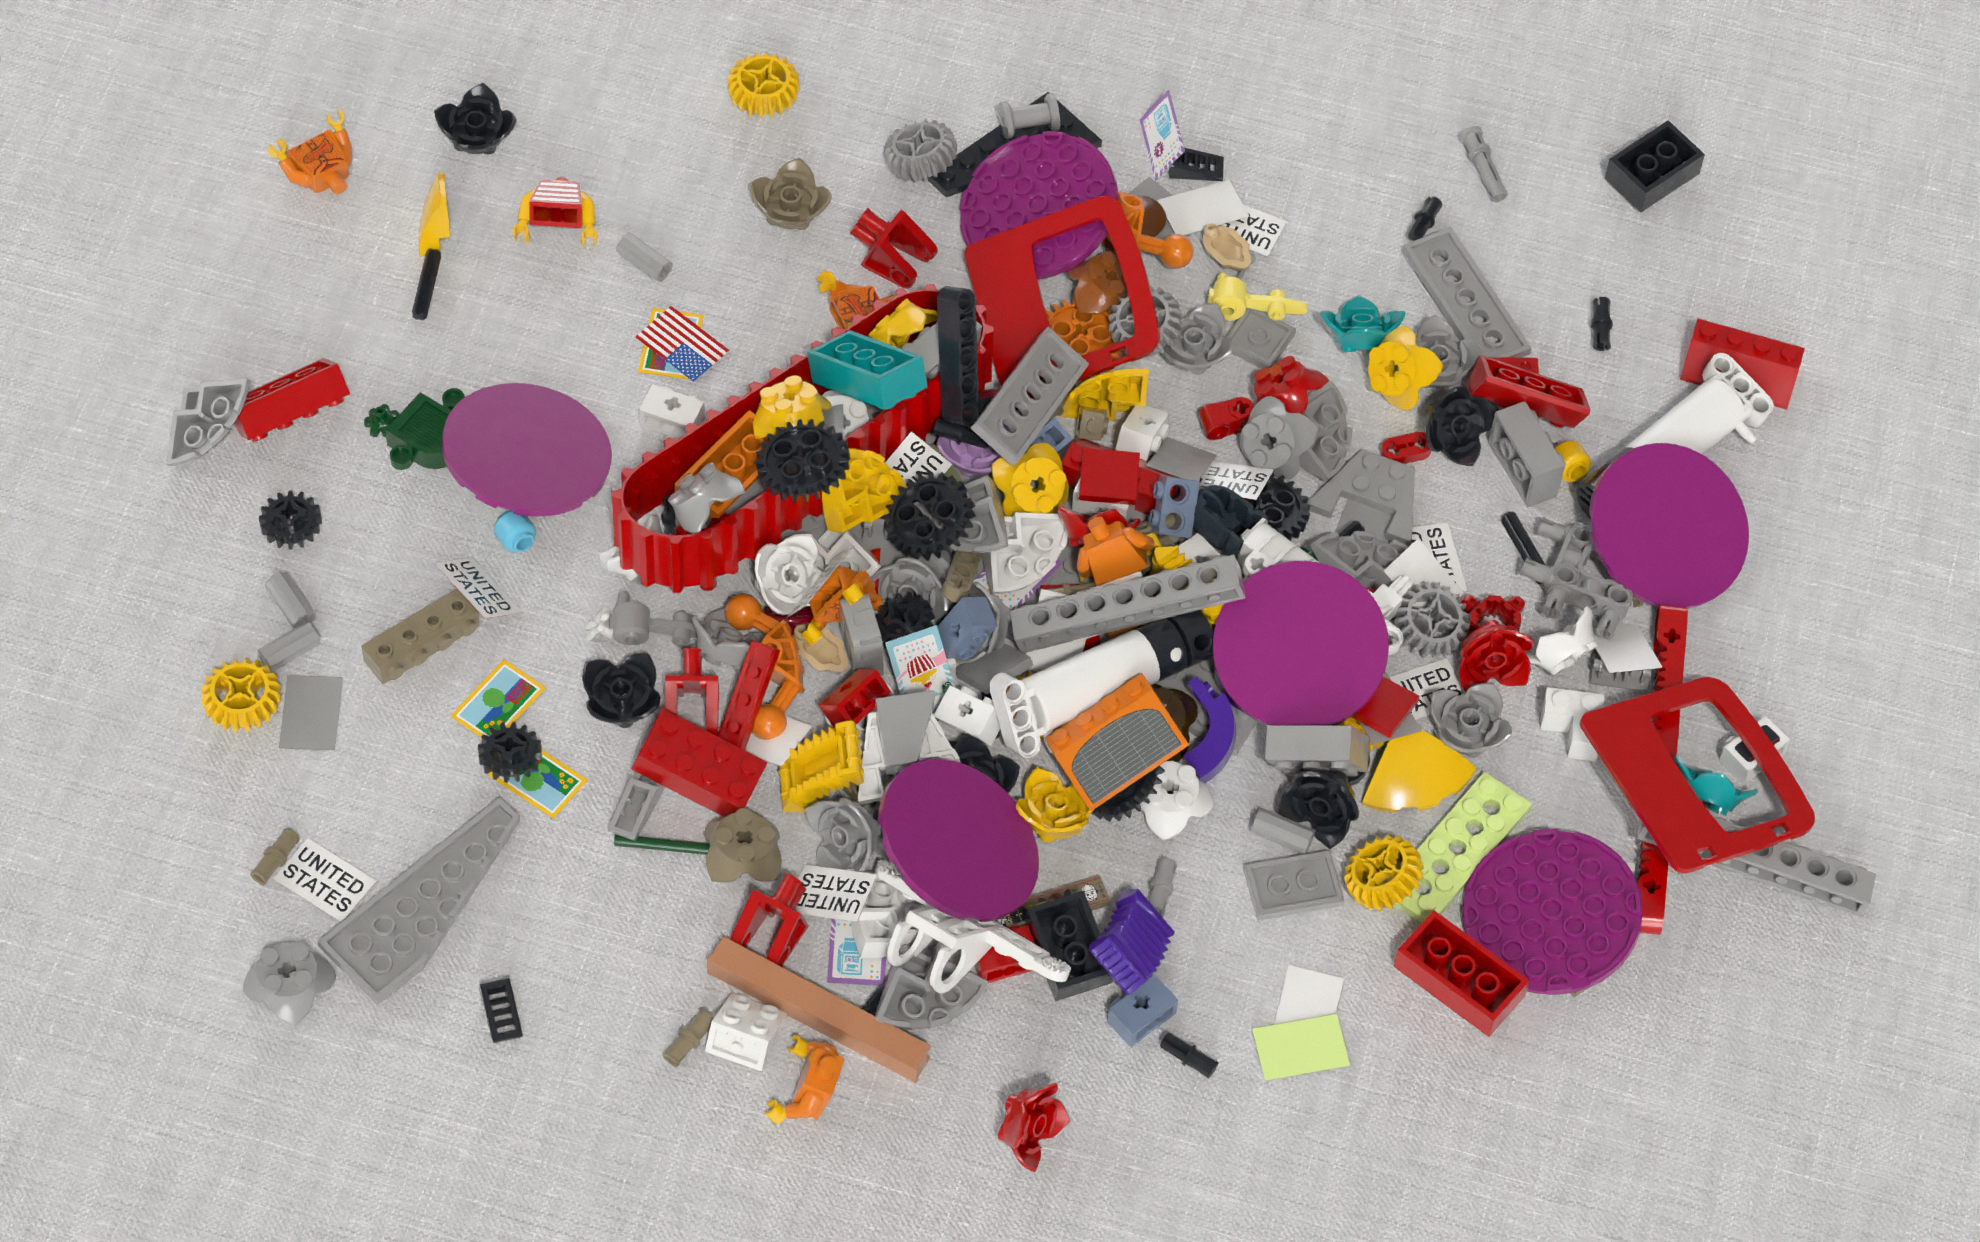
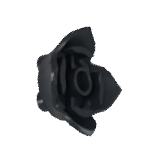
M483 82L469 89L464 94L460 105L456 106L448 103L434 110L438 127L453 142L454 148L457 151L471 154L484 153L489 155L494 153L496 146L510 134L517 122L513 112L500 109L497 95Z
M1456 386L1449 389L1425 409V437L1428 447L1436 453L1443 452L1449 460L1456 464L1474 466L1481 451L1479 436L1490 431L1495 412L1499 411V409L1486 398L1470 395L1469 390L1465 387Z
M648 653L633 654L626 657L619 665H614L608 660L603 659L585 662L582 681L589 697L586 705L591 716L600 721L618 725L621 728H629L634 722L644 719L658 709L661 697L659 692L654 689L657 678L656 668Z
M968 734L963 736L953 746L962 764L984 773L998 783L1007 793L1015 786L1020 766L1012 759L1007 757L993 758L988 747L981 740Z
M1317 770L1300 772L1294 778L1296 783L1282 795L1277 813L1297 823L1310 822L1312 829L1316 830L1314 836L1317 840L1331 849L1345 838L1351 821H1356L1359 818L1360 811L1356 803L1355 793L1348 783L1347 776L1341 771Z

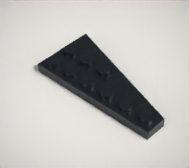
M1045 93L1029 105L1044 103V98L1050 93ZM1057 100L1060 114V130L1056 132H1064L1066 135L1077 138L1081 137L1096 148L1102 147V140ZM1000 124L957 154V158L953 160V165L946 167V172L937 173V177H928V182L945 197L964 192L973 178L972 174L996 149L1021 136L1027 135L1029 137L1052 130L1049 129L1048 124L1016 129L1013 138L1005 139Z

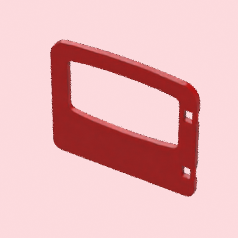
M1100 196L977 241L965 249L964 256L977 303L986 307V325L993 327L992 357L1000 386L1004 384L1042 331L1047 327L1052 329L1038 282L1033 251L1034 246L1039 242L1096 221L1104 223L1116 251L1129 295L1135 333L1127 340L1081 356L1089 365L1076 382L1109 371L1121 364L1142 359L1157 348L1160 340V331L1146 269L1121 204L1113 197ZM1123 349L1127 350L1128 355L1113 360L1111 354ZM1050 359L1052 365L1057 368V364ZM1026 391L1031 399L1034 398L1030 392Z
M1712 677L1695 679L1586 712L1579 721V725L1671 867L1678 873L1687 874L1714 863L1718 864L1777 845L1779 842L1788 839L1792 840L1802 837L1810 832L1815 823V813L1779 752L1737 695L1726 683ZM1702 702L1712 703L1751 752L1774 788L1787 815L1732 833L1725 831L1710 814L1677 767L1659 737L1651 718ZM1782 826L1786 833L1776 835L1772 829ZM1709 850L1712 856L1702 859L1699 852Z

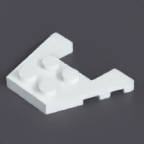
M876 712L868 713L862 759L864 783L859 785L857 799L859 805L881 801L884 793L879 771L885 770ZM931 713L918 762L928 759H945L961 763L958 754L951 747L944 731L933 713Z

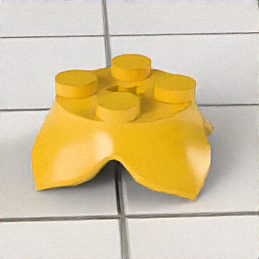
M907 298L895 309V312L890 316H885L878 322L868 336L901 348L908 342L911 334L923 331L925 324L937 321L938 313L934 310L916 306Z
M1401 326L1390 332L1378 347L1371 349L1368 372L1371 388L1374 391L1380 392L1393 406L1401 410L1410 411L1418 403V390L1432 384L1441 373L1444 365L1434 352L1428 348L1416 345L1417 338L1413 330L1407 326Z
M787 377L784 382L775 384L772 387L763 388L760 391L761 402L753 421L755 438H767L768 433L776 435V427H785L787 429V422H790L795 427L799 419L802 420L803 425H808V422L813 419L814 425L818 426L824 421L822 410H830L832 404L828 399L819 395L813 385L802 381L801 377Z
M1033 444L1014 466L1009 464L1003 457H1000L991 464L993 481L1005 495L1002 503L1005 516L1012 517L1015 512L1052 514L1058 511L1059 506H1064L1069 490L1068 481L1062 469L1061 459L1050 444ZM1038 479L1039 486L1032 491L1033 486H1030L1031 480Z
M1036 767L1026 780L1024 787L1025 799L1021 798L1016 802L1018 813L1029 822L1032 830L1039 834V838L1048 843L1056 839L1069 838L1080 834L1083 831V827L1088 825V818L1094 811H1090L1073 784L1065 787L1056 774L1040 767Z

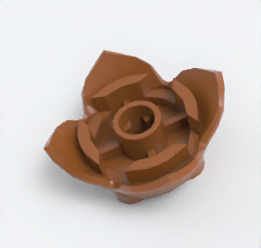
M1104 251L1102 255H1096L1089 260H1085L1067 271L1071 279L1078 280L1074 298L1079 314L1096 315L1104 313L1112 305H1120L1118 296L1122 298L1128 297L1119 260L1110 251Z

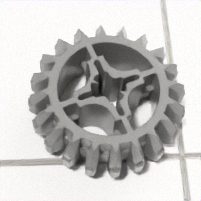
M925 119L921 123L915 121L912 125L905 124V128L896 129V134L890 135L889 141L885 143V159L892 173L896 174L897 178H904L905 181L914 179L915 182H918L919 179L923 178L927 181L928 177H937V173L946 172V167L952 166L953 160L957 158V142L953 132L944 123L938 124L936 120L929 123Z
M1150 286L1154 305L1158 307L1156 308L1160 331L1158 346L1149 354L1153 358L1157 350L1164 354L1165 345L1173 347L1172 338H1179L1180 333L1178 330L1183 328L1181 321L1183 313L1179 309L1178 301L1173 298L1171 293H1165L1160 286L1155 291ZM1128 291V297L1122 298L1118 296L1120 305H1112L1114 314L1109 315L1111 324L1108 325L1114 343L1127 340L1132 337L1130 333H1133V335L1135 333Z
M1428 581L1424 582L1422 587L1419 584L1413 585L1411 590L1408 589L1407 593L1403 596L1401 607L1398 608L1394 616L1397 619L1393 621V625L1400 628L1405 638L1403 646L1411 644L1413 646L1412 654L1421 650L1423 658L1431 653L1435 659L1441 653L1447 656L1451 653V650H1457L1460 642L1466 638L1465 632L1468 631L1470 624L1465 622L1469 619L1470 614L1462 612L1466 607V603H1458L1459 594L1450 595V587H1446L1444 591L1441 590L1440 582L1435 583L1433 587H1431ZM1429 602L1426 608H1419L1418 610L1412 608L1415 603ZM1450 631L1447 637L1433 638L1436 632Z

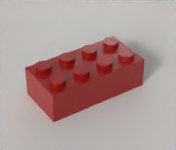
M662 708L631 769L723 817L736 813L741 808H745L768 762Z
M1435 910L1431 912L1397 950L1393 966L1488 1037L1493 1034L1524 999L1530 982L1529 979Z

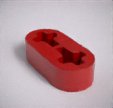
M1414 432L1385 440L1381 447L1380 456L1408 464L1427 459L1432 450L1427 445L1426 433ZM1415 443H1419L1420 446H1424V449H1420L1419 446H1415ZM1389 449H1393L1394 452H1398V455H1394L1393 452H1389Z

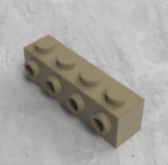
M455 589L361 645L363 661L382 684L390 680H396L413 666L423 664L431 655L438 651L446 650L461 637L471 635L480 626L478 611L458 589Z

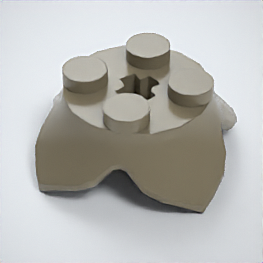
M799 157L785 163L778 170L774 179L760 177L750 182V192L753 201L766 215L767 222L770 225L784 229H807L810 222L826 209L832 199L829 189L824 186L817 187L815 185V178L811 168Z
M741 808L736 813L720 817L707 825L704 836L705 840L710 843V848L706 857V866L712 882L735 881L745 873L749 874L754 880L761 882L777 880L782 864L781 853L777 841L780 839V833L772 822L752 813L749 809Z

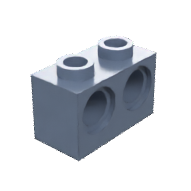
M1160 475L1159 481L1155 482L1153 490L1156 503L1155 510L1152 509L1149 516V526H1152L1151 532L1185 538L1192 537L1199 481ZM1177 484L1180 488V495L1177 499L1172 500L1170 489ZM1174 513L1176 522L1173 527L1168 528L1165 524V519L1167 515Z

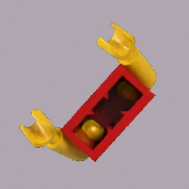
M558 177L556 180L544 179L539 182L537 188L523 195L517 218L520 222L512 229L516 242L517 236L520 233H524L525 243L530 241L531 235L527 226L529 223L530 225L582 228V226H585L581 233V245L585 247L586 237L594 239V247L597 245L598 234L593 229L595 225V205L586 192L580 191V183L569 181L565 177Z

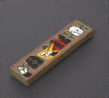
M1097 876L1029 897L1016 911L995 921L1007 928L1026 926L1024 920L1027 908L1083 890L1091 911L1110 906L1111 900L1101 877Z

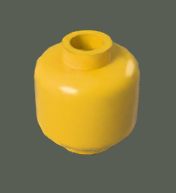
M1573 440L1557 445L1554 449L1563 456L1565 461L1562 480L1576 482L1585 478L1591 467V459L1583 446Z

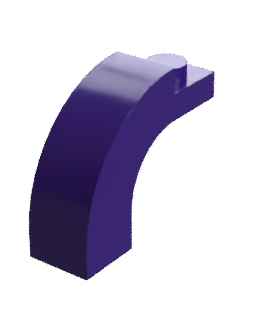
M1195 677L1188 682V686L1208 714L1210 726L1204 740L1183 755L1185 763L1195 769L1196 776L1205 784L1214 778L1228 763L1236 742V722L1231 705L1224 692L1214 699L1213 697L1216 696V693L1207 681L1202 683L1198 677Z

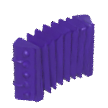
M1131 888L1124 891L1116 900L1115 905L1118 909L1113 910L1114 915L1110 917L1112 921L1108 923L1109 927L1105 928V932L1101 933V936L1097 937L1096 941L1092 942L1089 946V951L1098 960V964L1103 966L1115 980V984L1119 985L1126 995H1130L1147 982V978L1152 976L1151 973L1157 971L1156 967L1161 965L1159 961L1165 958L1163 952L1168 951L1165 945L1171 943L1168 938L1175 934V931L1139 889Z

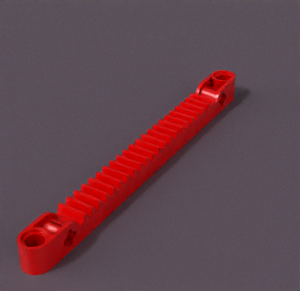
M1659 603L1655 621L1653 651L1662 668H1655V684L1653 687L1655 691L1683 683L1688 607ZM1681 709L1651 718L1659 737L1673 760L1675 754L1677 755ZM1642 840L1640 845L1642 850L1639 856L1641 860L1638 868L1640 871L1637 882L1641 892L1643 914L1640 933L1661 935L1665 914L1669 862L1657 845Z

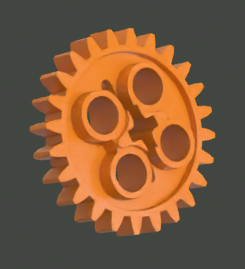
M1073 298V304H1069L1064 299L1062 307L1053 304L1052 312L1046 310L1052 330L1077 353H1082L1079 354L1080 356L1116 344L1108 328V325L1111 324L1109 315L1114 314L1113 312L1108 313L1107 310L1096 315L1079 314L1075 298ZM1123 351L1111 354L1113 360L1118 359V356L1122 357Z

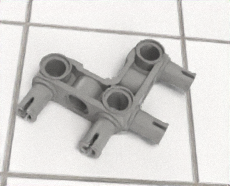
M1543 517L1537 534L1561 543L1560 546L1562 548L1555 565H1551V567L1526 558L1520 575L1541 582L1546 587L1548 598L1542 608V613L1548 617L1550 610L1553 609L1550 618H1558L1564 603L1582 610L1588 606L1592 614L1602 617L1596 629V634L1602 638L1604 630H1607L1604 639H1612L1618 622L1622 621L1627 614L1633 598L1632 591L1625 589L1623 585L1611 579L1605 580L1589 574L1584 569L1593 548L1590 534L1592 532L1591 525L1581 522L1564 526Z

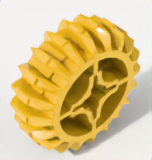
M767 51L762 56L755 52L752 58L745 55L744 61L737 60L735 67H731L727 80L728 94L732 98L734 106H739L741 112L748 110L750 117L754 113H757L760 118L764 114H768L772 118L774 112L782 115L784 108L790 109L792 103L796 102L798 91H800L799 75L795 71L794 65L788 64L787 58L779 60L777 53L774 56H769Z
M247 657L242 663H238L235 658L230 665L223 661L221 670L213 668L212 676H206V685L202 686L201 689L202 706H204L208 718L211 717L215 725L221 724L225 731L232 726L236 734L243 727L249 733L250 726L255 725L260 729L262 720L270 723V714H277V705L281 702L280 684H278L276 674L271 673L268 665L261 667L258 659L250 664ZM263 688L264 693L258 701L255 696L258 694L257 691ZM223 690L227 691L225 700L220 702L218 700Z
M1387 834L1383 840L1376 836L1373 843L1365 840V847L1363 849L1356 848L1357 855L1349 857L1350 865L1345 866L1347 875L1344 876L1350 895L1361 906L1364 905L1369 910L1375 907L1380 912L1385 906L1392 910L1395 903L1403 905V899L1405 897L1412 898L1411 891L1420 889L1418 881L1424 879L1422 873L1424 866L1420 858L1421 855L1408 840L1404 841L1399 835L1393 839V837Z

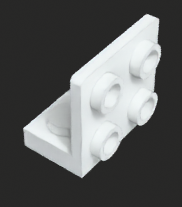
M730 994L711 1022L705 1052L762 1071L766 1065L771 1040L785 1021L787 1013L773 1005H764L750 1000L747 996Z

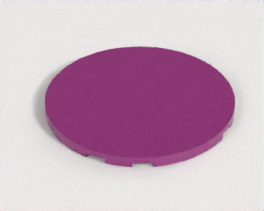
M1044 131L1043 134L1029 137L1027 135L1021 136L992 152L972 174L973 178L967 190H964L961 199L960 228L964 241L969 246L977 241L1096 197L1108 196L1118 201V186L1115 174L1104 155L1093 144L1081 137L1077 138L1066 135L1064 132ZM1096 221L1037 243L1033 251L1038 280L1064 273L1088 258L1108 234L1104 223Z
M498 384L473 392L462 399L450 412L442 435L441 445L444 461L458 484L476 495L475 498L494 508L499 506L513 510V514L552 516L581 507L583 502L591 497H595L602 489L612 462L611 444L608 435L592 412L568 395L533 384Z
M1646 444L1626 452L1613 461L1597 481L1589 508L1592 542L1597 555H1600L1608 570L1606 571L1615 582L1623 585L1625 589L1631 590L1633 597L1655 607H1658L1660 603L1688 607L1689 609L1715 599L1735 581L1742 570L1748 551V519L1737 489L1728 476L1706 456L1677 444Z
M1290 561L1272 565L1258 571L1243 581L1246 598L1224 604L1217 618L1213 637V655L1216 671L1223 688L1235 705L1252 719L1269 726H1335L1359 712L1377 691L1385 674L1389 653V638L1385 619L1379 605L1369 591L1346 572L1327 564L1312 561Z
M928 759L913 763L904 768L888 784L879 806L878 822L879 826L882 827L884 837L882 843L890 862L895 863L904 876L902 880L922 900L935 909L961 920L969 918L979 920L980 922L999 920L1003 916L1013 913L1028 899L1036 885L1039 872L1037 843L1029 822L1018 813L1016 802L998 783L968 765L945 759Z
M1557 829L1534 830L1533 833L1517 838L1514 836L1492 849L1471 874L1462 905L1465 933L1529 979L1527 992L1546 995H1560L1581 991L1602 982L1623 965L1633 951L1639 938L1643 918L1641 892L1633 872L1621 856L1605 843L1580 832L1557 831Z

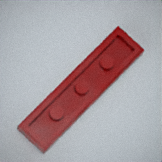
M755 640L751 641L718 737L743 750L746 749L755 719L759 713L781 650Z

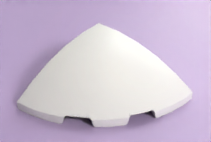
M1015 512L1012 517L1004 516L1008 547L982 554L992 594H1004L1024 589L1035 581L1042 579L1054 567L1068 540L1065 526L1058 514Z
M850 529L844 533L827 530L819 540L815 539L819 553L815 564L821 571L825 570L834 557L853 546L838 566L856 572L866 571L870 577L881 567L874 555ZM784 571V577L787 581H789L790 576H787L788 571Z
M863 870V871H862V872H865V873H872V874H874V872H872V871H866V870ZM876 877L857 922L851 921L859 958L887 957L888 947L897 923L905 922L910 910L923 908L924 905L916 900L903 897L901 891ZM912 926L907 931L901 941L899 951L905 945L909 947L913 945L919 929ZM932 939V941L925 948L936 945L941 942Z

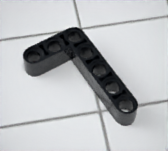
M945 286L939 291L937 296L942 418L947 423L972 427L998 390L988 389L979 391L976 302L973 291L966 288Z

